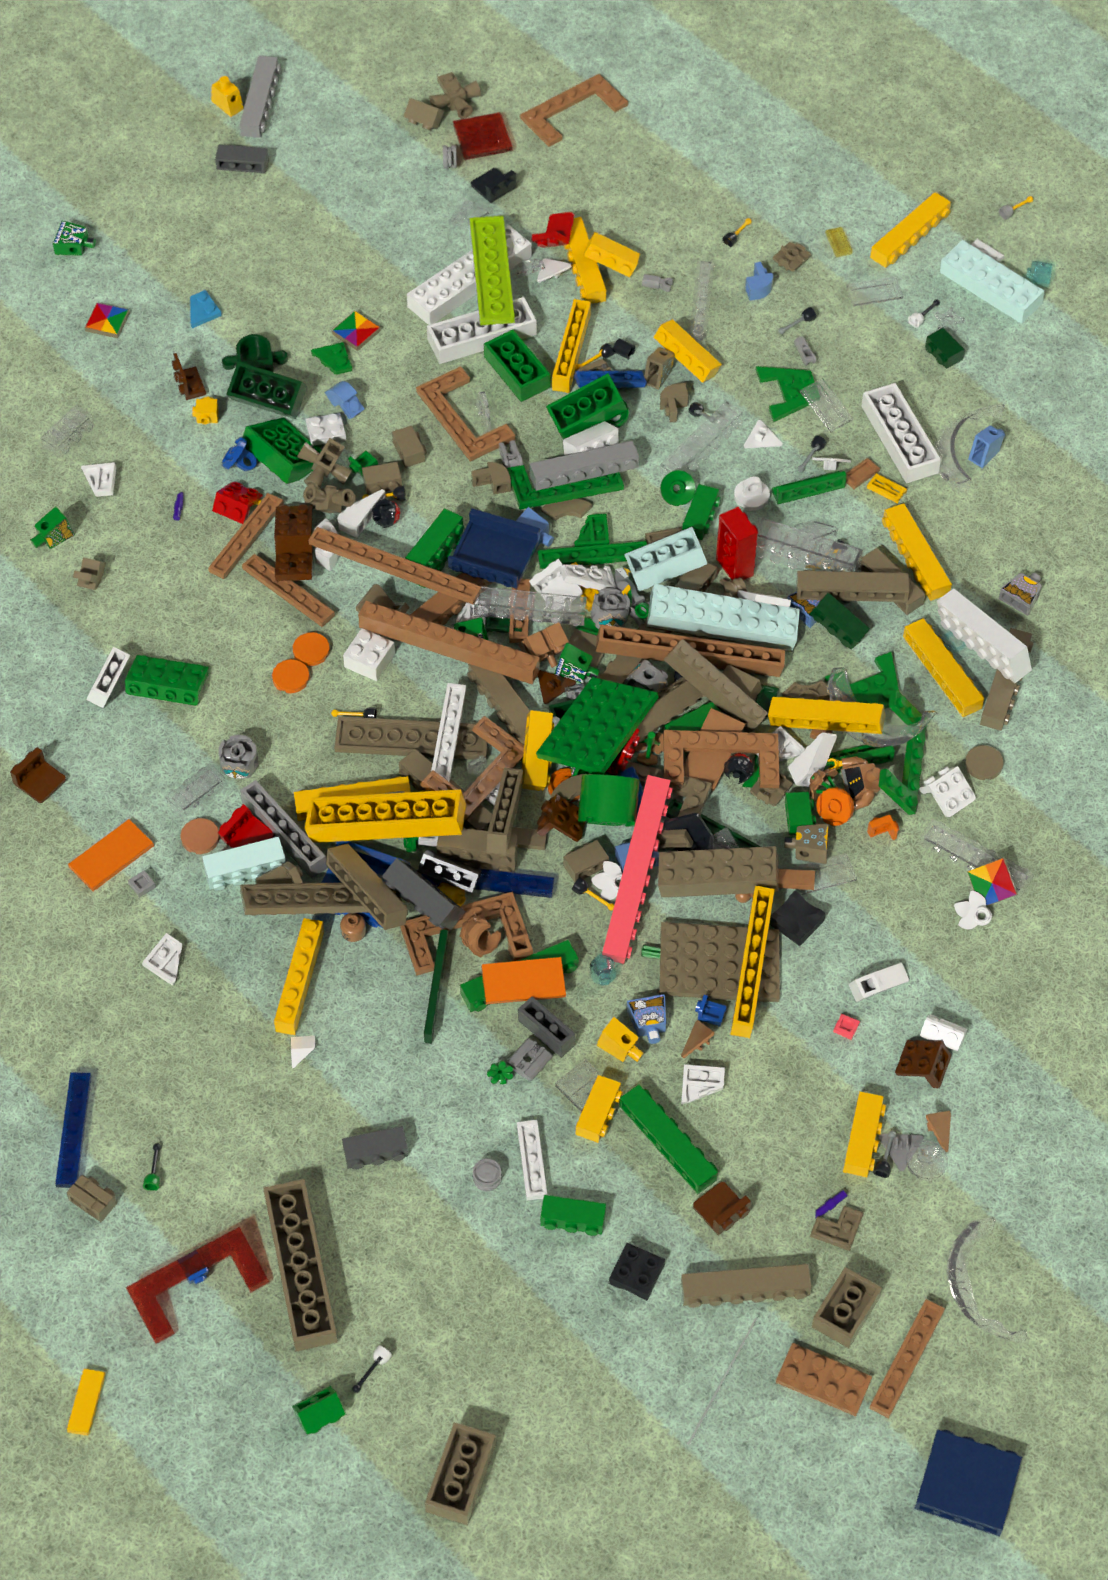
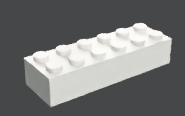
M525 298L513 300L515 323L480 325L478 310L428 325L427 340L439 364L484 351L485 342L512 329L521 339L537 335V321Z
M896 383L864 392L861 407L905 482L910 483L938 474L941 459Z
M953 588L937 600L942 627L945 630H950L956 639H961L965 642V645L970 650L976 651L981 659L987 660L991 667L998 669L1006 679L1016 683L1032 671L1027 646Z

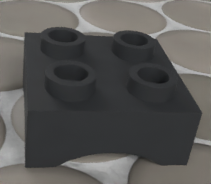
M794 891L786 902L770 916L769 924L775 929H779V932L798 946H801L824 922L826 913L812 906L798 892Z
M626 1243L609 1277V1284L629 1291L648 1301L654 1285L665 1266V1259Z

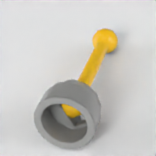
M1028 196L1026 200L1013 207L1010 205L1000 207L999 215L1004 220L1010 218L1013 215L1014 209L1028 202H1033V197Z

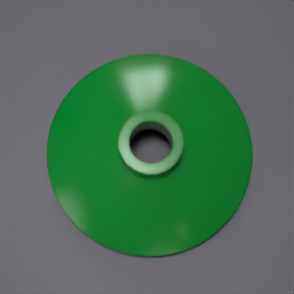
M674 470L666 474L660 485L662 498L673 506L685 505L690 502L696 489L691 475L681 470ZM676 484L679 485L678 491H674V486Z

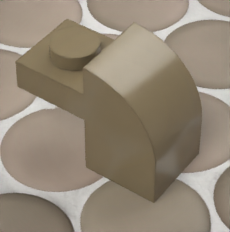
M686 383L669 385L662 390L660 395V410L664 409L665 416H669L670 422H677V408L688 407Z
M487 462V468L471 471L473 487L491 484L494 495L511 492L510 476L508 470L503 465L496 462Z
M83 557L80 571L74 570L73 578L78 579L77 586L96 590L102 579L106 562Z

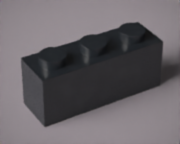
M426 850L417 872L473 892L482 870Z

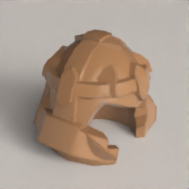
M474 915L462 924L459 936L464 946L468 947L474 955L482 957L491 953L498 946L501 932L496 931L491 935L488 930L491 925L486 921L487 919Z

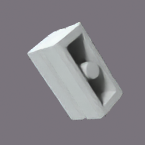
M929 1014L920 1036L931 1041H942L946 1047L958 1051L968 1029L944 1019L939 1020L938 1017Z

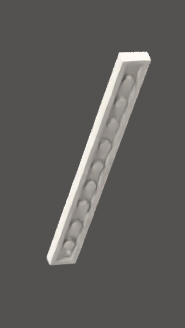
M452 683L447 684L431 771L434 770L448 782H450L466 694V685ZM438 836L419 837L418 844L437 846Z

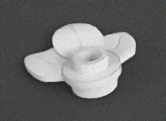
M604 861V872L595 875L591 881L595 887L602 890V899L612 900L617 896L619 889L617 881L621 880L623 873L620 866L616 863Z
M970 892L969 902L963 901L954 904L956 913L962 917L958 926L964 929H973L977 925H987L992 919V913L986 907L985 898L978 892ZM984 913L986 917L985 919H979L978 915Z

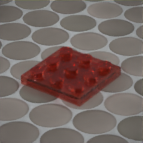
M501 112L453 121V128L464 160L513 151Z

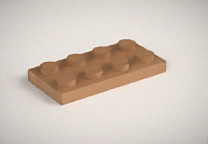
M792 1343L777 1376L776 1383L856 1417L872 1376Z

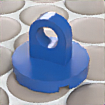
M239 437L235 440L236 446L230 447L225 454L221 465L227 470L234 464L243 471H250L256 466L257 461L252 453L244 449L247 440ZM244 458H248L251 461L250 466L244 464Z

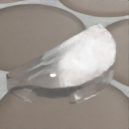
M540 259L525 260L515 266L512 270V277L517 279L545 269V265Z

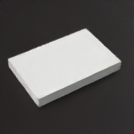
M738 590L737 595L739 598L789 607L791 603L789 599Z

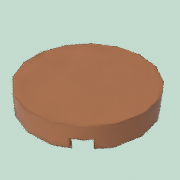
M203 818L194 819L186 823L180 835L183 847L187 851L195 852L196 854H205L213 850L217 846L220 836L217 833L218 827L214 822Z

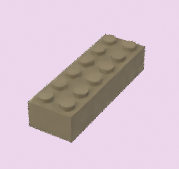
M776 846L659 852L658 887L661 897L750 894L754 892L755 886L775 889L774 892H778L779 858Z

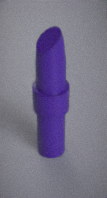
M183 492L177 494L174 503L173 519L176 521L180 520L181 510L183 509Z
M842 1190L834 1197L825 1201L815 1211V1219L817 1216L820 1217L829 1210L834 1209L838 1203L847 1197L846 1192Z

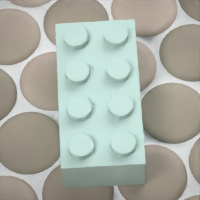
M693 527L624 554L639 591L707 564Z
M279 837L202 856L209 889H214L215 891L222 890L226 885L230 884L234 886L241 885L245 880L252 879L255 881L257 877L285 863V856Z

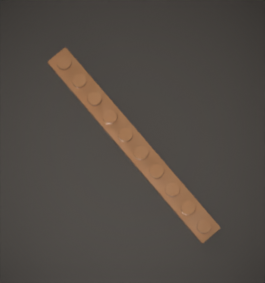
M316 527L308 540L309 545L473 605L482 592L481 586Z

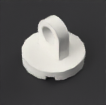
M750 477L741 481L734 490L735 502L738 506H742L748 511L762 509L770 498V490L759 477Z

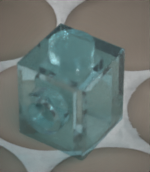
M1032 261L1031 268L1027 267L1026 278H1029V281L1034 285L1049 287L1052 263Z

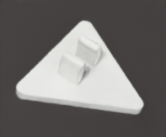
M545 258L542 261L537 281L540 283L553 276L557 279L561 272L572 266L570 263Z
M761 420L757 421L744 444V448L782 446V442Z
M812 457V460L824 461V470H836L837 462L851 463V460Z

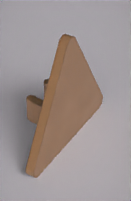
M697 1020L681 1057H687L696 1049L702 1051L703 1043L710 1045V1038L715 1033Z
M944 1111L926 1114L928 1131L934 1132L943 1151L948 1152L951 1112Z

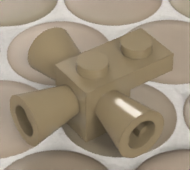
M453 72L438 76L437 81L444 94L430 95L431 106L440 109L447 105L451 111H457L459 118L470 116L473 108L466 102V98L481 96L478 83L473 81L462 88Z
M329 438L319 454L306 442L297 456L314 463L311 468L313 472L304 480L307 486L314 485L320 489L324 476L327 478L329 473H331L344 485L353 470L336 464L345 446Z
M308 485L303 495L306 505H312V509L316 508L315 510L325 513H341L342 506L350 507L356 502V495H354L351 489L336 490L335 486L330 485L320 489L314 485Z

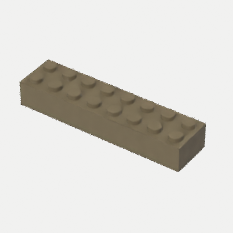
M305 1179L264 1187L263 1190L295 1351L338 1343Z

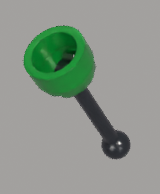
M158 1143L153 1145L154 1156L151 1173L146 1175L143 1180V1188L145 1190L157 1191L160 1186V1179L155 1174L158 1151L161 1149V1145Z

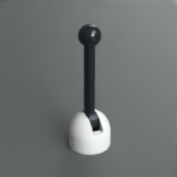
M934 300L933 304L921 314L913 313L908 318L909 323L918 328L924 321L923 316L935 306H939L940 301Z
M378 1345L373 1353L374 1363L358 1384L353 1385V1392H360L362 1384L378 1364H385L389 1361L392 1354L388 1350Z

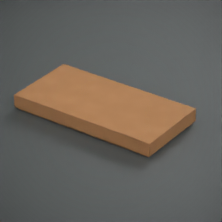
M711 708L700 731L742 732L745 723ZM690 751L684 763V776L712 783L711 790L714 791L724 771V763L730 758L732 753Z

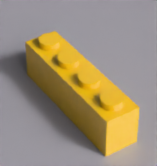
M673 319L660 325L653 337L666 350L675 354L674 357L702 383L713 378L722 365Z
M530 710L527 714L522 761V789L543 791L546 786H549L550 775H547L552 762L537 758L536 752L554 729V723L552 722L553 713Z
M859 1091L843 1168L844 1173L867 1177L868 1172L873 1171L875 1159L871 1157L872 1152L877 1153L879 1141L875 1140L876 1134L880 1135L882 1123L879 1122V1117H884L886 1105L882 1104L884 1096Z

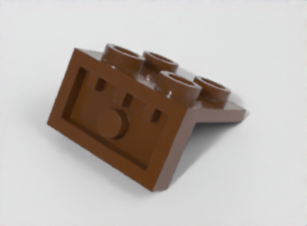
M173 353L174 360L171 362L173 370L176 371L173 372L175 381L180 384L178 385L180 395L184 394L186 400L205 396L206 391L197 367L183 369L177 353Z
M907 1040L895 1073L898 1076L925 1077L931 1087L940 1088L952 1054L942 1041Z

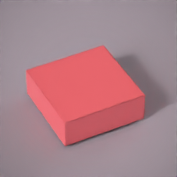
M841 1014L833 1032L852 1040L860 1021Z

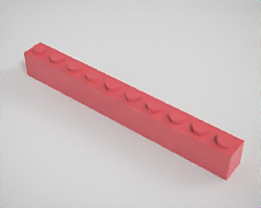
M651 775L647 776L601 959L621 964L625 963L626 958L630 959L632 947H629L630 940H635L637 929H634L635 922L639 923L642 911H638L639 904H644L646 893L642 892L644 886L648 887L650 875H647L648 868H653L655 858L651 857L652 852H657L659 840H656L657 833H662L664 823L660 822L661 817H666L668 809L665 801L670 799L673 789L669 787L670 780Z

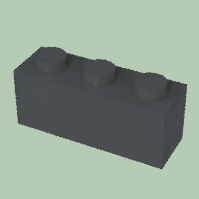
M218 144L215 157L217 170L266 174L269 161L268 148Z
M531 997L518 1008V1021L561 1058L575 1046L576 1034L536 999Z
M403 1126L342 1138L347 1169L358 1170L365 1165H381L384 1161H401L408 1157V1147Z

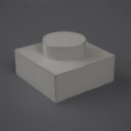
M145 871L128 880V884L139 898L156 888L155 883Z

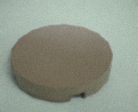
M985 745L976 746L966 755V769L974 778L979 780L990 778L991 780L1000 775L1003 769V757L993 747Z

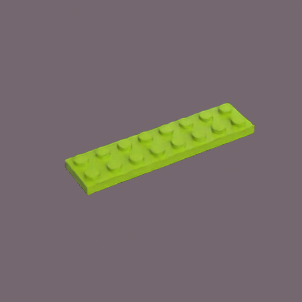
M504 216L470 218L480 325L515 323Z

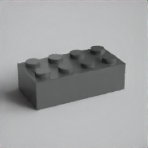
M398 858L394 860L382 876L387 880L385 884L389 888L401 893L399 896L406 902L415 905L414 909L419 913L430 917L428 920L436 927L439 926L441 929L448 928L452 930L466 912L421 873L417 872L409 863Z

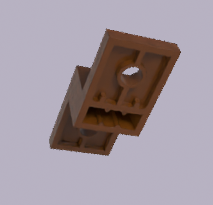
M282 505L276 507L274 532L276 551L275 581L312 580L313 546L309 545L308 541L312 535V505Z

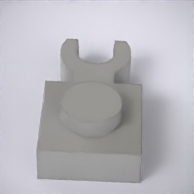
M579 684L566 687V696L572 700L576 699L585 686Z

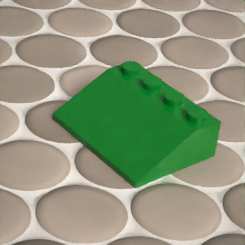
M284 417L246 426L242 436L247 440L246 450L252 453L258 461L268 467L284 483L289 484L300 481L313 471L311 468L314 463L297 457L306 442L311 446L310 439ZM317 445L311 446L319 454L321 453L322 450Z

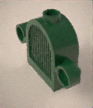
M250 334L238 341L236 345L237 355L225 356L222 359V366L226 370H232L236 367L237 362H241L274 373L273 361L279 365L285 364L288 361V354L283 350L271 352V344L266 337L259 334Z

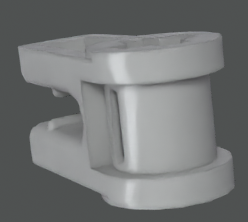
M515 440L510 441V454H508L505 444L503 442L499 443V452L505 468L523 465Z

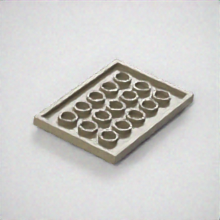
M661 922L659 995L703 998L705 994L708 995L709 999L736 1000L747 927ZM768 929L757 1001L779 1002V929Z

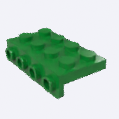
M136 655L125 678V692L128 695L197 706L199 694L209 673V667Z

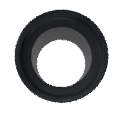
M621 338L617 339L613 346L614 353L628 360L636 349L635 345Z

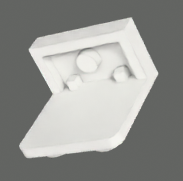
M559 559L550 563L546 569L534 575L529 581L554 614L559 613L583 594L579 585L569 584L563 580L561 573L563 564Z
M946 766L940 769L937 776L925 779L923 781L924 785L919 788L922 794L932 793L945 817H951L976 799L958 766L951 768Z

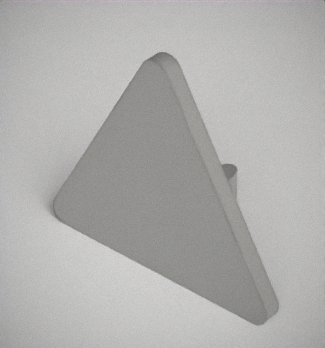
M880 1134L878 1138L886 1149L889 1140L888 1134ZM896 1134L892 1141L889 1155L899 1171H904L924 1139L922 1135Z

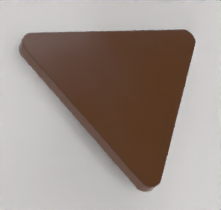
M539 670L537 674L544 704L550 703L564 693L566 687L576 684L575 680Z

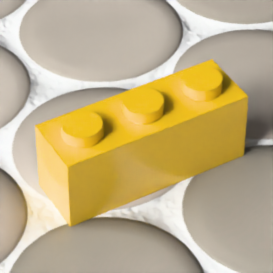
M594 232L587 243L584 256L630 277L637 266L640 253Z
M600 1075L597 1076L576 1124V1135L599 1143L601 1137L606 1136L608 1131L606 1124L608 1120L613 1119L616 1111L614 1105L616 1102H620V1097L623 1095L620 1082Z

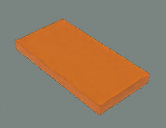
M128 819L71 861L68 866L94 892L154 847V844Z
M561 957L481 965L486 1005L527 1001L531 997L536 1000L566 997Z

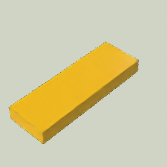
M83 1368L67 1432L89 1436L105 1372Z

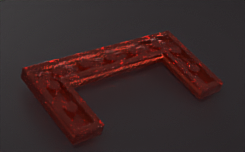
M240 1227L126 1287L155 1345L175 1335L156 1296L188 1280L189 1276L206 1267L210 1268L231 1257L250 1293L269 1284L266 1274Z

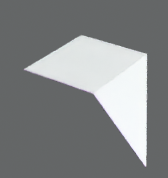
M315 1036L291 1037L292 1068L297 1066L315 1048Z

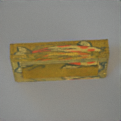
M842 227L825 230V235L836 258L852 254V249Z

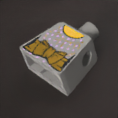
M1019 573L1001 588L999 600L1028 616L1041 593L1040 576L1032 573L1028 577L1023 573Z

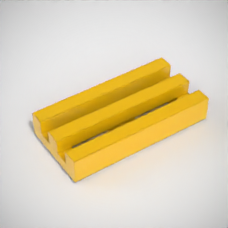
M877 473L867 484L868 489L897 504L907 492V488Z

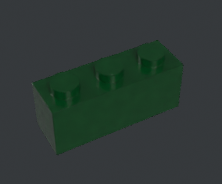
M829 593L809 613L817 623L824 626L831 635H834L841 641L842 645L851 650L870 629Z

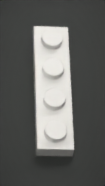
M537 1120L517 1122L526 1200L543 1199L544 1195H547L538 1122Z

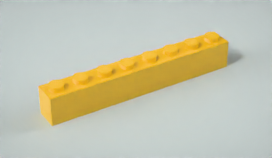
M755 886L730 1035L745 1038L751 1037L775 889Z

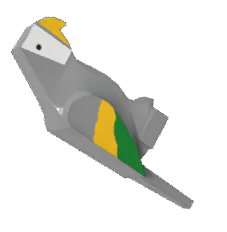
M623 567L618 568L614 573L616 589L620 590V594L624 595L625 593L629 597L630 608L628 615L640 626L642 622L635 613V607L639 603L645 602V598L637 593L636 587L629 580L628 577L631 571Z

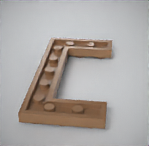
M597 74L520 114V119L550 147L562 141V135L546 119L594 94L600 97L614 112L628 106V101L600 74Z
M460 366L416 387V392L468 460L473 461L498 449L499 443L503 442L506 445L510 441L516 440V437L509 426L505 424L475 438L443 396L470 382V377Z
M486 716L479 720L472 731L501 753L464 793L462 792L466 803L465 820L472 815L500 784L504 767L515 768L523 759L524 745ZM434 770L420 784L427 791L459 790Z
M664 730L663 732L664 779L670 780V785H683V751L759 753L760 788H779L778 734L678 730Z
M513 892L460 906L466 912L452 929L461 928L466 920L475 915L482 916L487 920L500 917L507 939L523 934L528 935ZM426 915L407 920L405 925L400 926L416 976L434 971V962L425 937L439 934L441 928L433 925L428 920L430 917Z

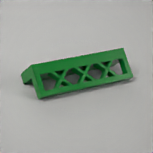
M836 471L772 487V493L779 505L845 488L847 475L845 471Z
M881 741L831 752L828 759L832 758L842 761V758L859 757L865 759L868 764L874 763L878 765L892 762L895 751L893 746H888L887 741ZM827 762L824 770L833 768L835 762ZM840 766L837 770L838 773H841L843 766Z

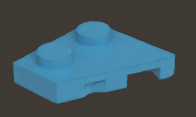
M206 290L190 296V323L192 329L222 316L221 311Z

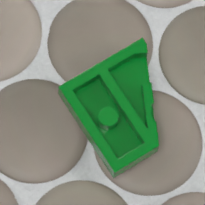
M343 342L311 349L312 356H316L335 375L352 371V365Z
M588 515L585 525L580 530L578 539L574 542V547L609 544L607 515Z

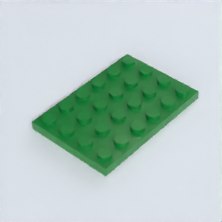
M592 677L536 752L537 758L604 775L658 700V693Z

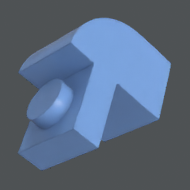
M761 262L754 263V276L746 277L745 290L750 301L762 299L768 296L772 290L773 273L767 274V270L763 268Z
M345 381L338 382L324 392L334 407L340 405L348 419H352L364 410V407L356 397V390Z

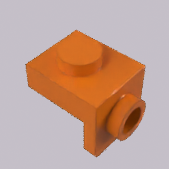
M890 815L874 818L868 823L867 832L870 838L888 831L892 840L897 839L899 826L895 820H892Z

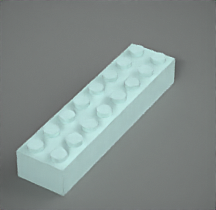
M654 584L650 595L647 626L793 651L797 641L800 609Z

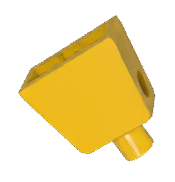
M227 76L220 77L217 82L212 84L211 101L226 114L233 117L244 109L239 89L229 81Z
M613 1017L602 1031L597 1046L622 1062L628 1056L638 1062L644 1055V1052L636 1047L639 1039L638 1036Z

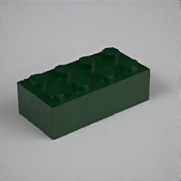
M237 362L226 395L231 400L296 420L307 386L302 381Z

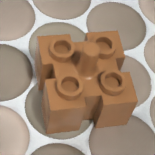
M558 622L526 637L518 645L522 652L540 657V662L547 658L551 668L558 664L554 655L560 653L564 649V645L569 641Z

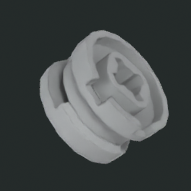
M443 145V169H448V167L457 168L456 145L451 147ZM452 151H454V162H452Z
M482 1159L474 1165L473 1181L478 1189L492 1191L500 1185L502 1177L501 1167L495 1160Z

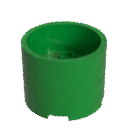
M582 775L578 822L587 821V824L625 825V827H635L640 780L612 775Z

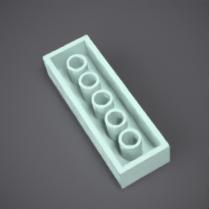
M961 240L941 260V274L1021 324L1043 303V289L964 240Z

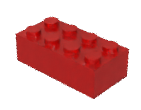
M739 506L719 515L716 560L732 581L735 578H742L744 581L752 577L755 568L758 529L755 525L751 524L747 514L742 512Z

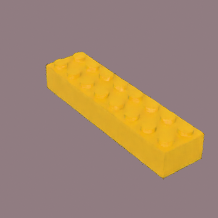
M461 789L310 798L305 830L313 843L462 835L466 803Z

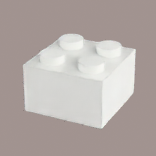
M361 628L343 654L344 667L377 681L395 655L394 642Z

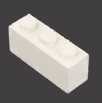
M604 421L563 439L564 456L619 444L618 428Z
M115 647L112 648L86 700L104 708L130 657L129 654Z

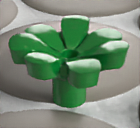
M500 1060L498 1063L490 1065V1069L487 1070V1076L491 1077L492 1084H496L498 1081L500 1084H506V1078L509 1080L513 1078V1068L511 1065H506L504 1060Z

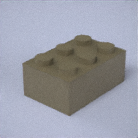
M844 1267L815 1314L812 1328L849 1349L880 1299L882 1287Z

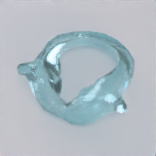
M951 631L944 635H939L946 649L950 650L954 656H956V652L966 647L965 642L959 647H953L947 642L949 637L954 636Z

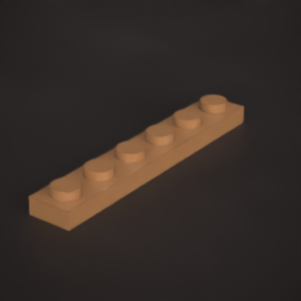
M267 493L208 567L209 572L225 579L275 516L276 507L284 505L283 500Z
M256 554L252 555L242 564L244 571L319 626L323 627L335 616L333 610L293 581H275V568Z
M925 1299L869 1409L888 1419L890 1418L945 1308Z

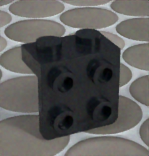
M492 168L472 180L471 187L489 203H492L516 188V173L510 170L503 174L497 168Z
M698 813L664 821L666 830L686 829L693 840L692 847L675 848V851L713 849L714 836Z

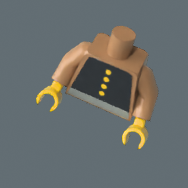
M859 757L842 758V761L832 758L828 759L827 762H835L833 768H828L830 770H838L840 766H843L841 769L846 792L850 794L853 800L854 811L869 806L875 794L880 790L878 786L880 769L874 763L868 764L865 759Z

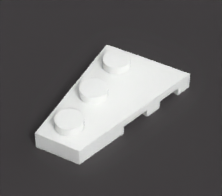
M563 565L561 568L563 580L569 584H577L585 588L597 590L605 588L616 589L610 566L598 569L597 566L585 568L582 565Z

